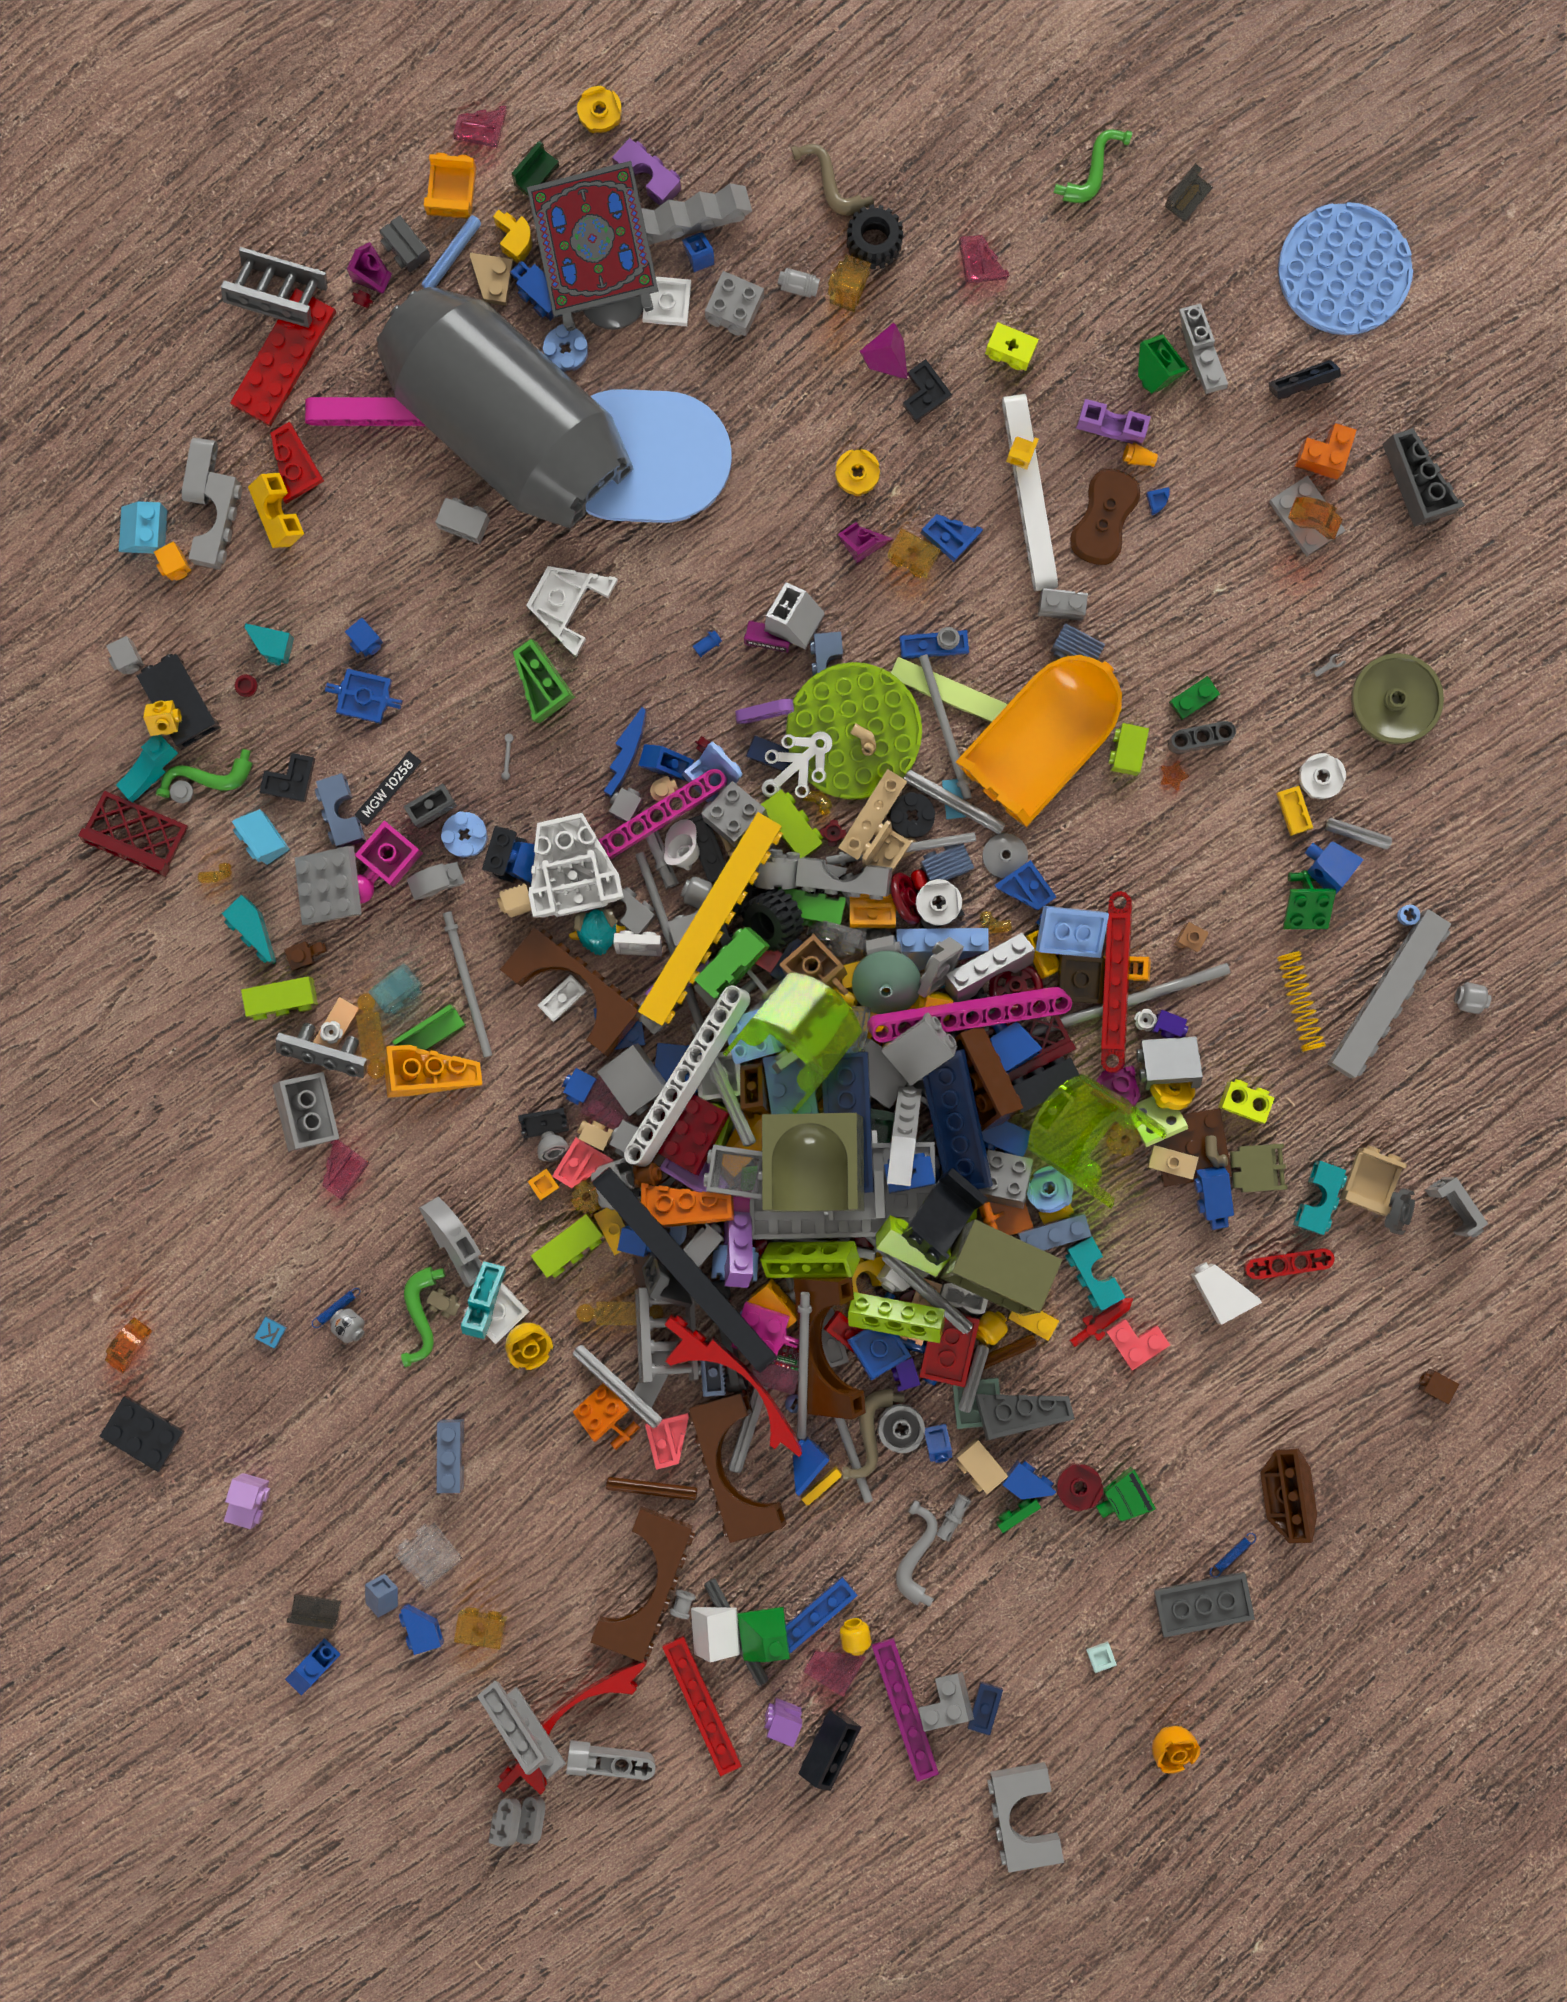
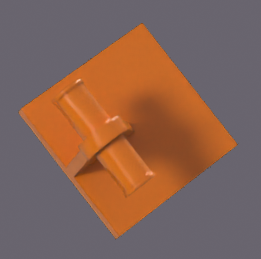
M985 1201L984 1205L979 1207L984 1224L1008 1235L1034 1228L1026 1203L1024 1204V1209Z
M604 1383L573 1411L594 1442L601 1438L610 1428L619 1433L610 1442L616 1450L625 1441L629 1442L632 1439L631 1436L640 1429V1426L635 1421L625 1430L616 1423L629 1409Z

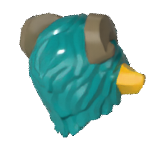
M593 909L589 913L580 912L576 914L575 924L573 925L576 931L570 933L569 937L573 940H580L583 947L594 952L595 955L602 956L614 944V933L625 931L626 928L625 926L616 925L618 921L611 909Z

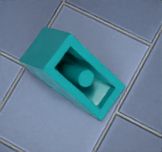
M245 623L244 628L261 655L267 659V663L280 666L281 663L288 664L294 642V637L290 633Z

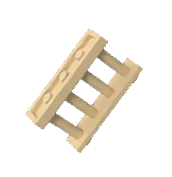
M887 769L838 848L858 860L863 848L873 838L875 830L883 822L907 781Z

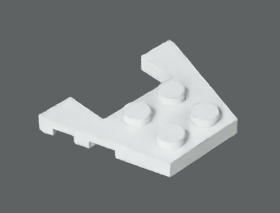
M547 566L526 606L568 651L577 657L586 638L566 628L587 588L609 599L618 579L611 576L604 577L593 573L586 574L576 572L575 570Z

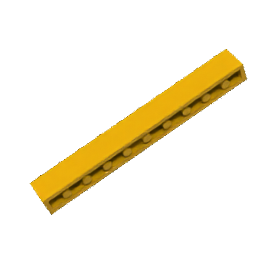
M757 812L638 1012L661 1026H664L665 1022L670 1024L676 1014L673 1011L677 1002L682 1004L688 994L685 991L689 983L694 984V979L700 974L696 970L701 963L706 964L712 954L708 950L713 943L718 944L724 934L720 930L725 923L729 925L736 914L732 911L737 903L741 905L747 895V892L744 890L749 883L753 885L759 875L756 870L761 863L765 865L771 855L768 850L771 845H777L783 835L780 832L782 829L781 825Z

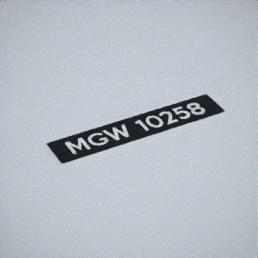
M408 751L355 813V816L365 825H368L418 767L421 760Z

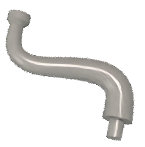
M914 1500L908 1512L912 1515L918 1514L924 1518L927 1528L900 1562L896 1571V1584L902 1595L915 1605L921 1602L930 1607L934 1598L924 1593L926 1588L914 1582L912 1574L917 1563L935 1539L938 1526L935 1516L929 1510L920 1506L918 1501Z

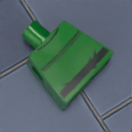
M1132 1467L1125 1470L1103 1488V1493L1107 1500L1096 1506L1102 1519L1115 1513L1120 1521H1125L1156 1509Z

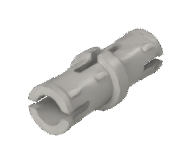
M960 1493L958 1494L951 1509L945 1513L946 1518L936 1534L938 1537L947 1542L950 1541L958 1524L962 1523L965 1511L972 1502L968 1497Z

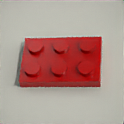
M963 1315L973 1324L972 1329L967 1334H963L945 1318L940 1343L927 1341L919 1377L965 1388L980 1318Z

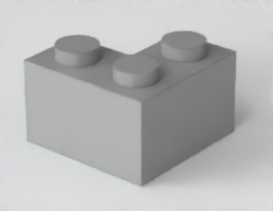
M963 1672L935 1678L940 1702L919 1707L924 1732L974 1720Z

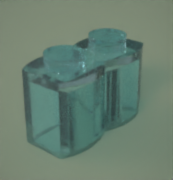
M403 963L368 992L385 1013L392 1012V1014H395L403 1008L402 1002L407 998L412 1000L422 992L420 988L423 984L409 966Z

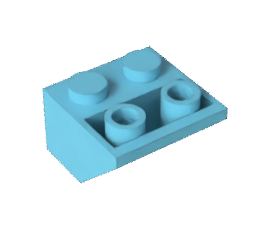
M259 809L232 821L236 827L233 829L234 833L240 841L243 840L248 845L246 848L247 852L258 862L262 861L268 865L290 850L262 810Z

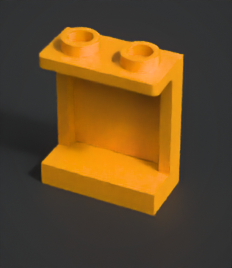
M429 154L430 174L427 197H424L426 214L468 219L472 215L476 176L474 159L468 155Z

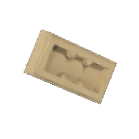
M1153 1145L1147 1168L1193 1180L1199 1157Z

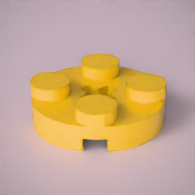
M594 86L585 90L577 104V113L581 124L590 133H604L618 126L622 114L621 101L618 95L603 86ZM597 105H600L601 108H606L603 113L598 114L594 112Z
M863 449L861 451L848 450L838 459L835 477L838 485L845 492L854 496H861L873 490L879 481V463L871 452ZM862 468V476H853L854 472L852 469Z
M1190 1082L1153 1084L1150 1087V1091L1156 1099V1104L1163 1109H1184L1195 1096V1088H1191ZM1169 1085H1171L1172 1088L1176 1089V1091L1171 1090L1169 1088Z

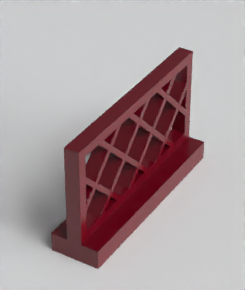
M104 791L85 829H81L78 837L83 843L166 877L170 870L169 865L188 826ZM107 799L116 801L118 809L106 813L104 805ZM135 809L139 817L126 821L123 812ZM120 813L124 823L111 827L108 817ZM152 817L158 819L160 826L147 830L144 820ZM105 818L108 829L102 831L92 829L96 821ZM141 822L144 832L132 836L128 826ZM172 826L180 828L177 836L170 839L167 838L166 828ZM125 827L129 837L122 840L115 839L113 831ZM162 830L165 840L152 844L149 835ZM146 836L150 846L142 849L137 848L134 840ZM167 845L169 852L166 858L163 859L156 855L154 849Z
M1059 1015L1051 1016L1049 1023L1037 1018L1029 1019L1033 1021L1029 1034L1032 1038L1043 1041L1041 1046L1042 1053L1008 1073L1011 1082L1076 1049ZM1054 1019H1055V1021H1056V1023H1057L1058 1026L1053 1025ZM1008 1022L1006 1024L1009 1026L1015 1022ZM1036 1022L1048 1026L1044 1039L1032 1035ZM1051 1027L1059 1029L1063 1039L1057 1042L1047 1040ZM992 1028L986 1031V1033L989 1036L995 1033V1031Z

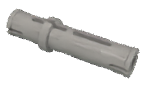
M657 830L646 837L656 862L655 868L660 872L665 889H669L678 885L679 882L672 865L667 864L664 860L665 847Z

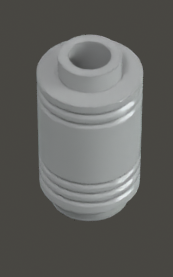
M786 268L785 272L780 271L777 284L781 285V290L811 298V296L816 297L820 279L816 278V275Z

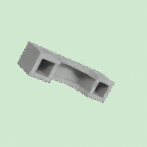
M209 472L204 494L215 504L217 519L214 526L207 533L193 537L188 559L195 565L220 570L221 565L225 563L227 558L225 548L227 542H230L232 537V529L230 528L232 520L234 521L237 516L236 502L237 499L241 498L242 486L236 477Z
M801 857L798 858L795 886H801L802 891L815 892V889L818 888L824 889L826 894L836 895L838 891L847 892L846 896L860 897V894H869V899L883 900V896L890 895L893 867L868 865L858 878L847 881L835 877L829 871L824 859Z
M1020 933L946 974L944 989L954 1002L966 1001L975 996L980 988L995 975L1005 971H1012L1015 974L1033 964L1035 948L1023 933Z

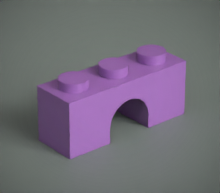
M629 138L612 157L613 165L631 161L635 176L639 173H648L652 176L651 181L646 185L647 196L659 206L667 200H673L681 191L679 175L673 170H667L658 157L649 155L646 152V148L637 141L635 143Z
M1085 399L1076 429L1131 444L1135 442L1142 445L1148 429L1150 416L1132 411L1124 415L1115 414L1106 409L1107 404Z
M734 1211V1220L724 1222V1245H727V1259L724 1265L725 1286L748 1288L753 1276L752 1217L749 1212Z
M775 1698L773 1704H768L765 1712L764 1728L767 1729V1737L794 1748L802 1727V1719L800 1718L802 1708Z

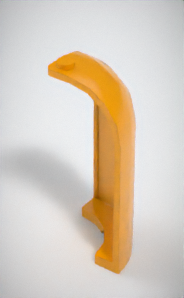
M1083 655L1067 656L1049 663L1032 677L956 761L957 765L971 781H976L984 788L982 792L994 803L999 801L1006 809V813L1027 827L1103 744L1114 729L1121 712L1122 691L1117 678L1113 674V667L1106 661L1102 663L1094 658Z

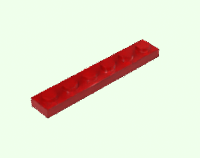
M684 1635L664 1644L662 1648L720 1777L742 1767Z

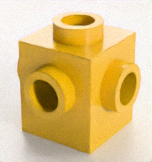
M173 700L157 701L145 706L143 718L150 736L169 735L178 732L182 716L179 708H175Z

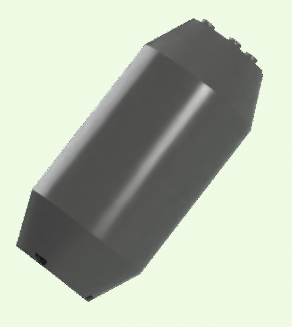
M427 287L418 292L412 291L408 295L407 300L392 309L391 317L376 341L378 342V355L395 398L518 511L570 529L586 514V503L612 479L619 484L633 470V465L612 416L487 302L440 288Z

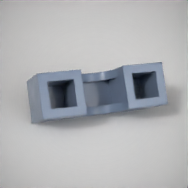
M841 632L814 634V641H810L811 655L815 654L816 663H812V676L826 669L827 664L831 660L843 658Z
M341 773L316 781L318 788L315 789V794L318 801L323 803L324 810H321L325 823L329 822L331 831L328 832L332 845L335 844L336 847L341 848L366 841L360 820L356 816L343 819L340 818L338 813L340 804L353 798L346 776Z
M1083 1213L1016 1233L1017 1239L1043 1251L1092 1236L1086 1216Z
M441 1419L437 1422V1493H461L464 1489V1466H462L461 1461L462 1445L464 1443V1419Z

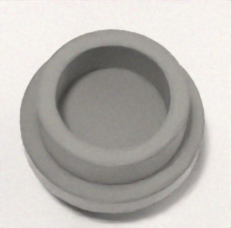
M952 627L942 628L937 635L938 645L945 650L954 649L960 640L959 633Z
M182 780L175 782L170 788L171 798L177 803L190 801L193 796L192 786Z

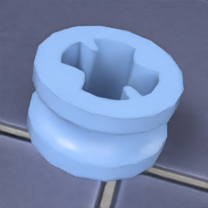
M1414 905L1403 906L1397 913L1398 921L1405 926L1417 923L1420 919L1419 909ZM1411 910V915L1414 918L1407 921V916L1404 915V912Z

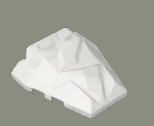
M583 813L537 823L534 866H532L531 870L532 882L528 894L534 918L553 915L559 917L604 907L608 903L624 897L620 876Z

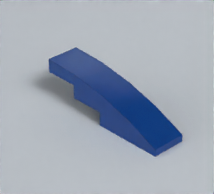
M641 707L615 743L621 752L610 766V770L615 775L604 789L605 795L612 798L616 791L618 792L635 760L647 716L646 709Z

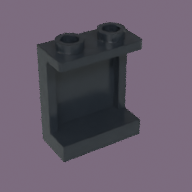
M495 826L482 870L493 878L514 884L516 878L506 873L515 842L527 843V840L516 837V831Z

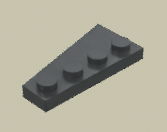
M975 1395L986 1441L1075 1419L1069 1396Z

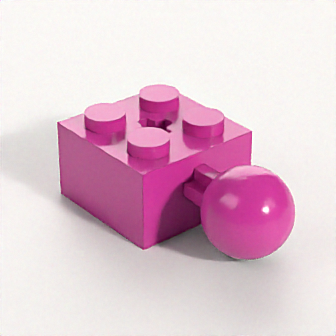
M385 820L355 854L358 859L369 867L363 875H357L360 904L368 902L373 897L375 891L374 882L379 877L392 887H395L423 854ZM386 851H393V856L387 858Z

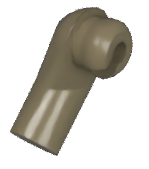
M1206 1136V1156L1214 1167H1226L1228 1165V1158L1224 1154H1218L1216 1136Z

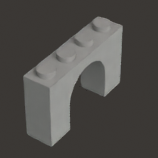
M911 1086L898 1088L887 1184L911 1186L922 1089H916Z
M1045 1762L991 1771V1779L987 1780L989 1794H994L995 1803H992L991 1807L993 1817L998 1818L999 1827H995L998 1842L1002 1841L1003 1850L999 1851L1002 1865L1007 1866L1008 1872H1015L1064 1863L1061 1842L1057 1832L1028 1837L1017 1833L1009 1823L1011 1809L1018 1800L1026 1796L1052 1792L1048 1768Z

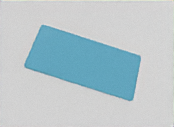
M957 779L942 781L944 789L963 799L960 787L957 788L956 785ZM945 805L946 819L966 817Z

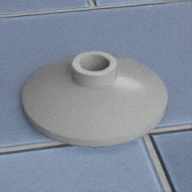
M1002 833L995 835L986 843L983 849V863L986 869L992 875L999 878L1007 877L1027 863L1028 851L1025 844L1013 834ZM1008 851L1010 853V858H1003L1002 852Z

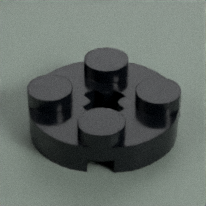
M914 792L900 796L896 799L890 810L892 828L904 838H919L926 835L931 830L935 820L933 804L925 796ZM914 810L917 811L916 816L918 817V820L916 821L913 819L909 821L907 819L909 816L907 812H913Z

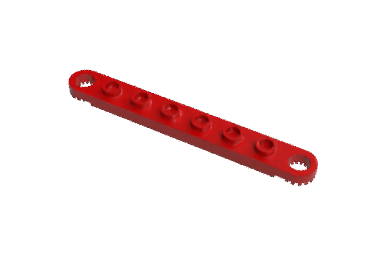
M1122 891L1113 893L1108 901L1109 917L1106 938L1101 1065L1109 1073H1118L1123 1069L1126 1052L1132 899L1127 893ZM1119 897H1124L1127 901L1123 909H1117L1114 906L1115 900ZM1116 1055L1119 1058V1064L1113 1068L1108 1067V1057Z

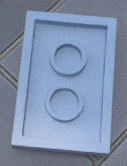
M1043 906L1036 951L1101 958L1109 914L1100 911Z

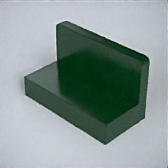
M541 141L537 142L511 174L514 185L527 196H529L527 187L545 183L559 166V161L545 151Z

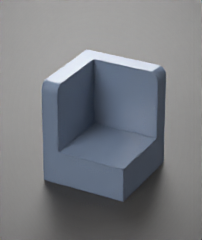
M386 1574L365 1584V1603L378 1618L398 1606V1587Z

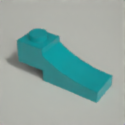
M162 735L152 736L141 746L143 750L129 772L116 784L132 803L166 773L163 767L178 754L175 748Z
M483 1261L468 1299V1308L461 1323L462 1334L485 1339L492 1321L498 1292L506 1272L504 1266Z

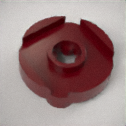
M1070 1464L1061 1471L1057 1478L1056 1493L1061 1502L1071 1510L1083 1511L1091 1509L1099 1503L1103 1495L1102 1480L1097 1471L1086 1464ZM1083 1481V1486L1086 1488L1085 1491L1075 1493L1076 1488L1074 1484Z

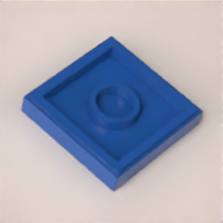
M865 1329L847 1340L870 1380L875 1379L911 1357L899 1335Z

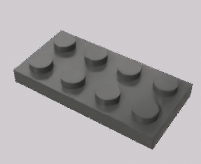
M1245 1572L1153 1589L1162 1636L1164 1638L1255 1620Z

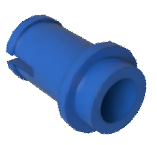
M715 630L713 632L709 631V635L692 646L700 658L716 645L717 647L720 646L719 643L722 640Z

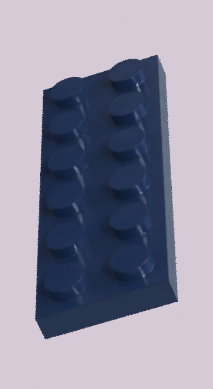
M965 1049L956 1050L952 1058L923 1077L943 1174L953 1168L975 1188H988L993 1186Z
M869 1053L821 1054L824 1113H858L863 1116L864 1193L874 1192Z

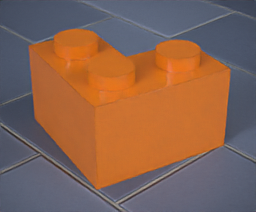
M1335 423L1328 432L1325 443L1307 437L1300 447L1295 467L1338 480L1345 470L1357 430Z

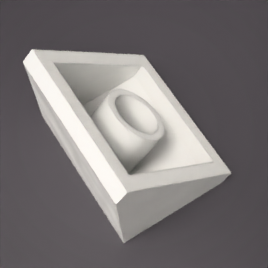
M691 1608L695 1655L711 1663L740 1654L737 1608Z

